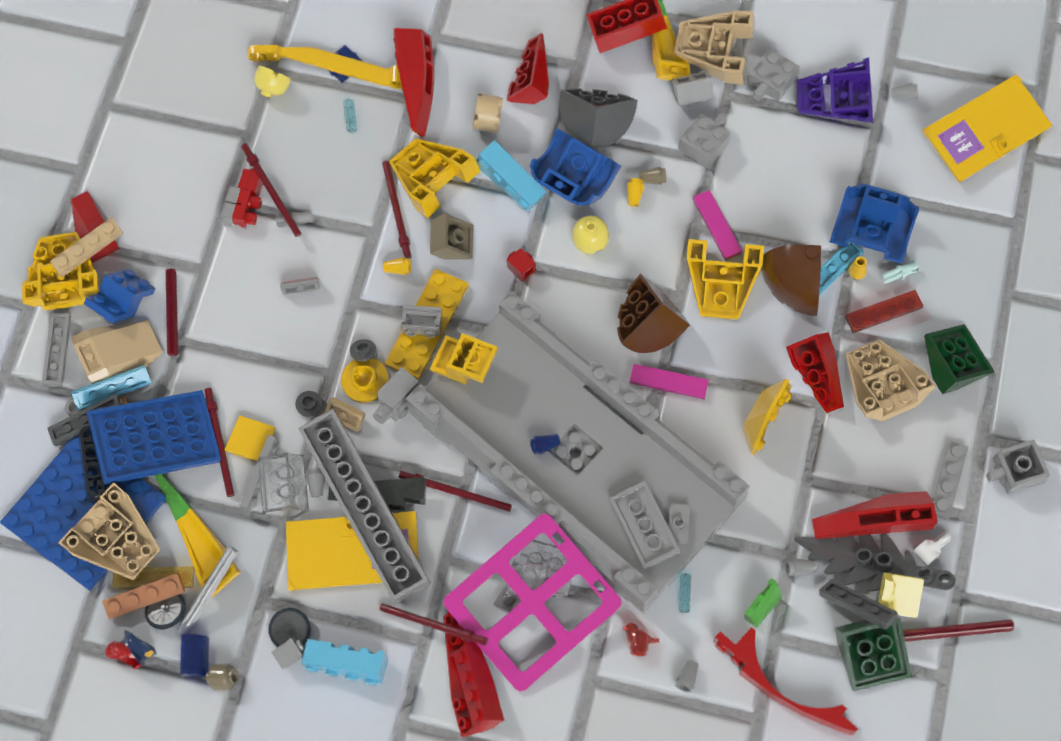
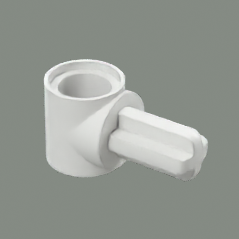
M943 531L934 540L926 539L914 552L929 566L941 555V549L952 541V537L948 532Z

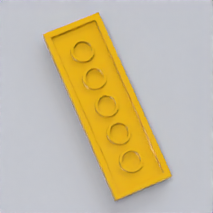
M435 269L415 306L441 307L442 324L440 336L426 337L419 334L408 336L401 332L385 362V366L395 371L403 367L420 381L464 297L469 283Z

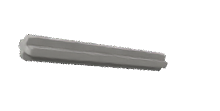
M227 547L179 625L178 631L182 634H189L238 554L235 548Z

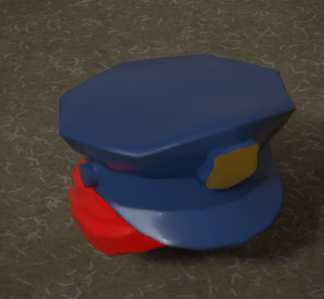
M124 630V638L121 642L113 641L105 648L106 657L126 662L128 666L133 665V669H137L141 665L145 666V660L148 657L157 655L153 646L142 641L127 630Z

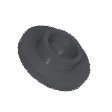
M367 339L358 340L350 347L351 357L361 362L372 359L377 352L376 345Z
M314 391L302 392L295 402L298 413L305 417H312L318 414L323 404L320 395Z

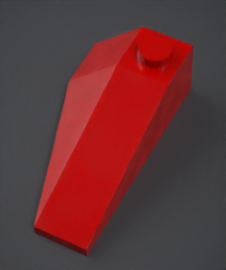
M542 33L530 39L521 57L523 63L515 71V74H517L515 82L512 81L509 85L508 102L534 105L545 100L548 96L549 77L544 35Z

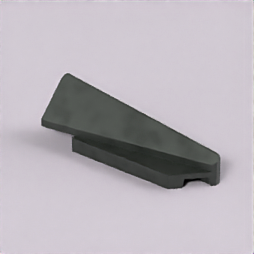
M424 477L375 481L390 510L405 511L406 503L425 505L426 479ZM329 486L328 500L338 501Z

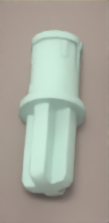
M916 261L902 266L897 265L895 269L883 273L881 277L884 283H889L899 278L903 280L906 276L919 272V266Z

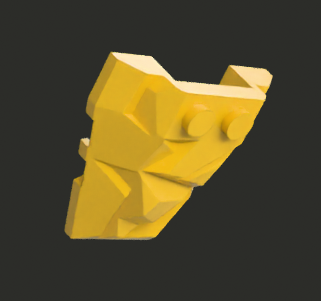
M77 232L39 237L32 256L34 259L33 264L28 267L27 272L29 275L22 284L23 304L33 307L41 306L44 310L48 311L85 305L83 303L86 297L99 292L98 275L90 258L64 277H61L50 262L80 240Z

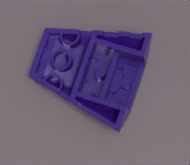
M869 57L864 58L863 61L858 63L852 62L839 69L833 68L829 72L817 73L797 80L799 114L873 123Z

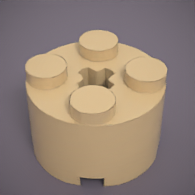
M478 93L472 129L498 133L503 98Z

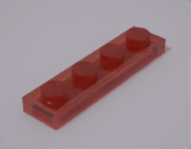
M912 290L846 314L845 319L852 334L920 310L923 308V304L916 290Z

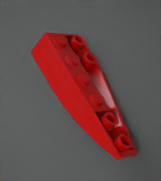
M395 28L393 29L394 55L398 66L410 127L413 132L424 137L430 118L434 90L432 39L422 29Z
M927 491L886 494L812 519L814 539L933 530L937 524L935 505Z
M450 612L443 616L444 624L463 629ZM445 633L451 701L461 737H467L491 730L504 721V716L483 652L475 642L469 643L463 641L460 637Z

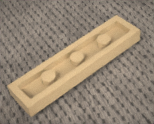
M111 217L50 262L61 277H64L124 234V232Z

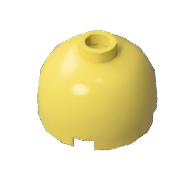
M260 65L254 75V83L261 90L260 94L268 98L271 95L280 96L284 94L291 82L290 78Z
M585 216L579 219L574 225L572 239L576 248L588 254H594L596 251L603 250L609 240L607 224L597 216Z

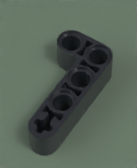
M88 425L80 430L79 447L86 498L89 502L96 503L104 493L105 485L103 484L93 438L90 440L84 438L86 435L92 436L90 426ZM93 453L95 457L90 458L86 454ZM90 471H95V472H97L98 474L95 475V476H92V475H89L88 472H90ZM93 485H96L97 493H94Z

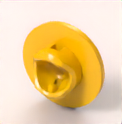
M374 358L363 362L351 361L344 368L341 375V385L345 394L350 399L361 403L377 400L378 391L389 381L387 369L380 361Z

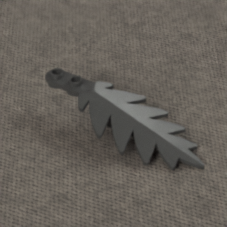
M886 533L881 534L882 552L871 535L859 536L860 547L853 536L838 537V543L834 538L814 539V537H795L797 543L812 551L808 556V560H832L824 570L825 575L837 574L853 569L843 581L844 585L856 584L875 576L866 588L867 592L880 590L883 572L917 578L928 576V579H923V586L940 590H949L954 587L956 582L955 576L947 570L917 566L908 550L905 551L904 560L897 546Z

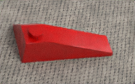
M88 191L71 199L75 232H77L81 239L104 223V220ZM114 240L90 257L91 262L94 263L119 250L116 241Z
M829 332L816 334L787 346L786 349L793 367L803 376L802 380L805 384H808L813 390V395L824 411L829 413L843 408L844 403L836 354Z

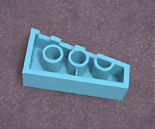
M495 140L478 155L476 162L480 171L517 201L522 209H526L529 212L544 198L547 191Z
M307 639L301 663L310 672L317 673L320 670L325 671L326 675L337 677L339 674L345 676L347 680L357 681V679L365 680L366 684L377 685V683L383 684L388 658L385 651L378 650L377 654L369 651L367 648H360L359 651H355L354 648L348 645H339L338 648H335V644L330 642Z

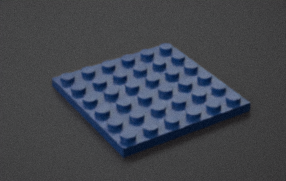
M79 436L71 438L0 523L89 591L93 589L107 572V569L73 556L58 543L96 504L89 502L86 498ZM93 453L86 454L87 457H95ZM90 471V472H88L89 475H92V476H95V475L98 474V473L95 472V471ZM141 478L115 483L129 495L145 524L166 501V497ZM107 484V485H105V491H106L112 484ZM93 485L94 493H97L96 485Z

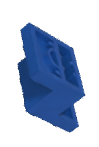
M125 269L106 274L98 294L86 297L83 304L111 323H116L135 317L142 298L153 295L156 288L150 285L149 281L137 276L134 271Z

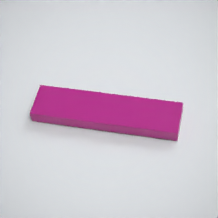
M708 190L693 196V201L724 260L742 254V250L711 191Z
M633 364L629 381L630 384L705 400L709 382L707 379Z

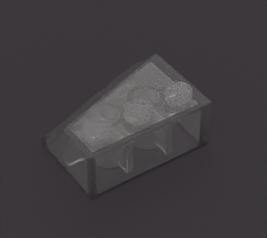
M533 540L515 555L511 566L530 589L535 590L567 562V559L555 545ZM573 578L551 597L567 598ZM506 584L503 597H511V594L517 595Z

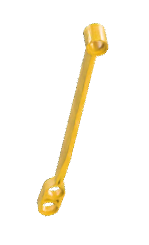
M252 45L248 47V59L252 61H277L285 57L378 85L390 86L394 89L402 88L397 65L386 69L313 47H281L277 45Z

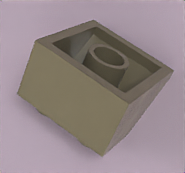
M447 213L432 219L430 254L442 259H472L474 225Z

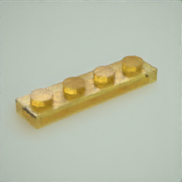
M193 566L144 567L134 580L113 572L112 588L114 590L134 589L176 573L180 574L184 588H194L195 569Z

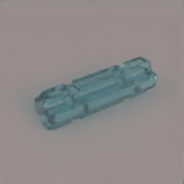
M347 99L343 102L344 108H346L344 109L345 122L347 123L346 131L353 133L357 131L354 101Z
M683 573L680 575L679 601L681 603H679V612L689 613L691 574Z

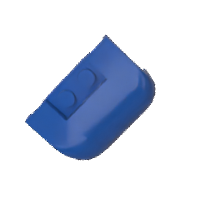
M557 128L545 153L538 159L533 158L530 168L534 180L571 203L588 206L603 197L619 172L621 165Z
M860 183L859 186H848L829 242L848 247L849 243L883 252L885 253L884 259L902 264L919 212V206H915V204L909 201L910 198L871 185Z

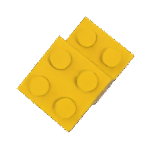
M464 333L461 334L459 340L445 335L430 367V371L465 385L469 378L483 383L498 351V347Z

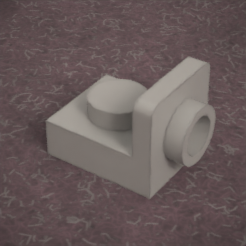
M504 586L494 605L509 613L521 600L515 592Z

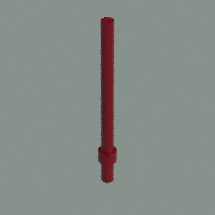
M247 143L242 144L241 148L247 157L248 164L254 168L294 236L299 237L302 234L260 166V160L257 155L253 154Z
M383 161L382 166L399 234V246L402 248L404 257L411 259L410 240L406 235L389 161Z
M206 388L204 390L207 400L206 405L221 457L219 462L227 497H233L235 494L217 415L218 405L214 400L212 388Z
M400 471L398 476L400 479L424 477V475L417 473L414 475L404 471ZM425 478L426 487L510 512L512 509L511 504Z
M384 603L379 608L382 612L460 637L463 641L469 643L475 642L485 646L488 642L487 637L475 634L474 631L469 629H459Z

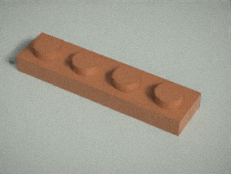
M176 573L104 599L102 602L108 618L112 619L184 593L185 588L180 574Z

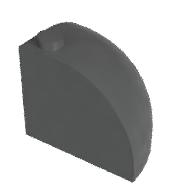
M582 88L561 90L560 112L566 130L570 136L594 150L609 146L618 141L629 129L634 119L638 100L619 93L618 95L607 94L608 91L593 89L592 92L582 91Z

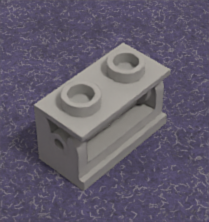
M707 71L672 79L675 100L679 105L688 106L692 102H705L709 98H714L712 77Z
M403 305L402 333L408 336H415L416 334L426 337L440 336L442 324L441 307Z

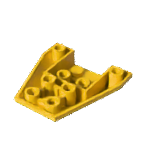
M784 379L763 390L744 422L743 432L752 455H755L757 450L761 452L766 443L763 439L770 421H775L779 414V409L782 408L784 403L788 404L793 395L790 392L792 384L788 379Z

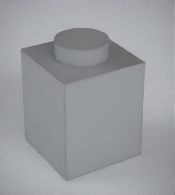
M291 638L271 653L280 667L286 669L303 657L305 646L299 639Z

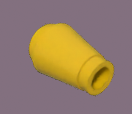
M631 178L629 183H627L628 205L631 207L639 206L645 187L644 181L641 179Z
M857 257L849 266L848 272L852 278L862 279L866 276L867 261L864 257Z
M401 257L383 262L384 273L400 275L411 273L412 265L410 258Z

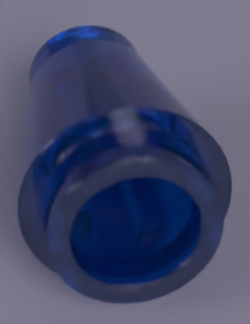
M558 434L534 436L533 439H530L532 452L539 455L561 445Z

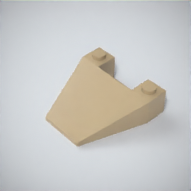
M731 11L681 21L674 54L703 71H707L710 75L725 83L744 85L747 71L745 58L731 57L735 38L753 39L755 29L754 12Z

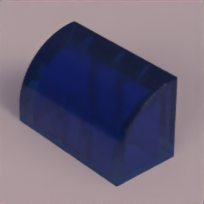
M181 634L180 675L184 679L206 678L209 668V637L199 634Z

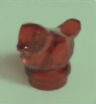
M629 623L623 627V630L627 633V641L630 643V653L634 656H646L649 649L648 645L659 643L660 641L659 638L650 637L639 629L635 623Z

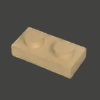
M334 397L329 399L325 413L334 409L344 426L358 432L362 427L366 414Z

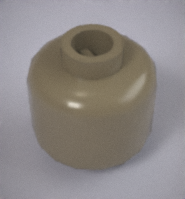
M214 664L206 674V681L215 691L231 690L238 681V672L231 664Z

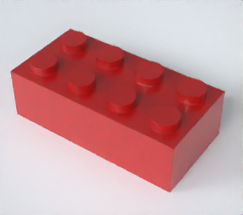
M624 0L586 14L600 54L667 29L658 0Z

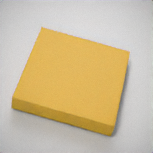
M239 415L225 451L257 462L268 435L273 436L276 428Z

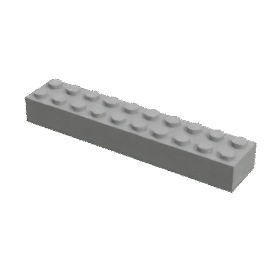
M334 409L299 427L301 435L391 599L397 603L431 583Z

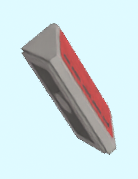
M312 277L281 282L280 288L283 295L319 290V278Z

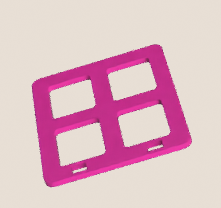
M548 514L539 515L444 598V606L464 630L469 629L474 631L475 634L488 638L485 646L476 644L517 691H524L616 612L622 604L621 598ZM556 531L565 541L560 545L552 538ZM545 533L565 556L567 562L538 588L532 590L512 568L509 561L539 534ZM494 573H498L521 601L493 627L485 630L464 606L463 600ZM579 574L601 598L602 604L575 628L567 631L548 610L545 602L575 575ZM597 579L605 587V590L601 593L593 585ZM529 615H535L556 640V644L525 671H520L499 647L498 643Z

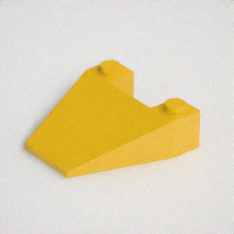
M417 138L389 161L416 211L426 218H429L441 207L435 194L451 179L458 176L468 183L481 172L475 157L463 149Z
M688 239L686 260L700 316L738 320L763 265L764 246L745 244L743 263L706 260V240Z

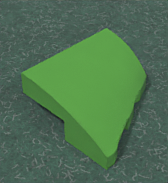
M772 578L767 582L768 586L763 592L759 593L744 615V619L756 629L782 599L781 590Z

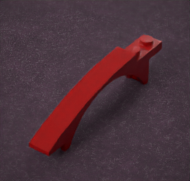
M751 627L737 644H734L721 631L715 636L713 641L715 647L721 653L726 652L736 666H742L743 668L739 675L765 695L795 713L826 727L852 736L856 733L858 728L843 716L847 710L844 705L829 708L804 706L784 697L769 683L759 666L756 656V630Z

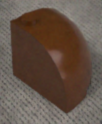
M786 245L766 252L763 255L762 272L764 280L775 298L782 304L784 303L793 308L796 312L817 316L820 292L821 245Z
M641 273L627 290L628 296L625 303L620 305L617 317L620 319L617 332L622 345L637 353H652L669 346L690 326L673 302Z

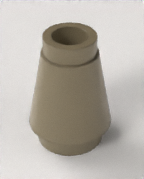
M656 167L639 172V179L643 180V183L662 185V183H666V169Z

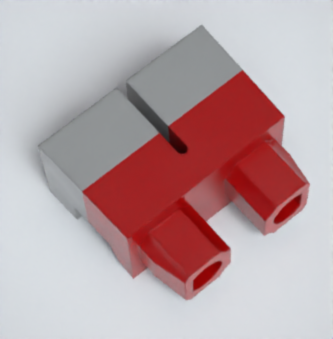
M230 186L221 214L223 224L226 226L235 224L242 228H246V224L256 225L257 213L250 211L251 208L260 210L262 205L261 198L253 196L250 190Z

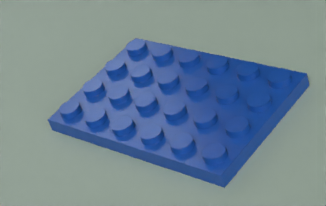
M203 390L87 411V418L104 485L220 463L221 457Z

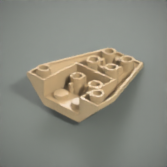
M148 320L87 329L71 337L73 346L91 384L142 365L147 367L163 353Z
M880 339L846 353L856 404L867 418L885 421L918 407L935 388L934 382L926 371Z
M114 482L85 516L58 542L73 556L131 580H134L160 551L159 546L129 495Z

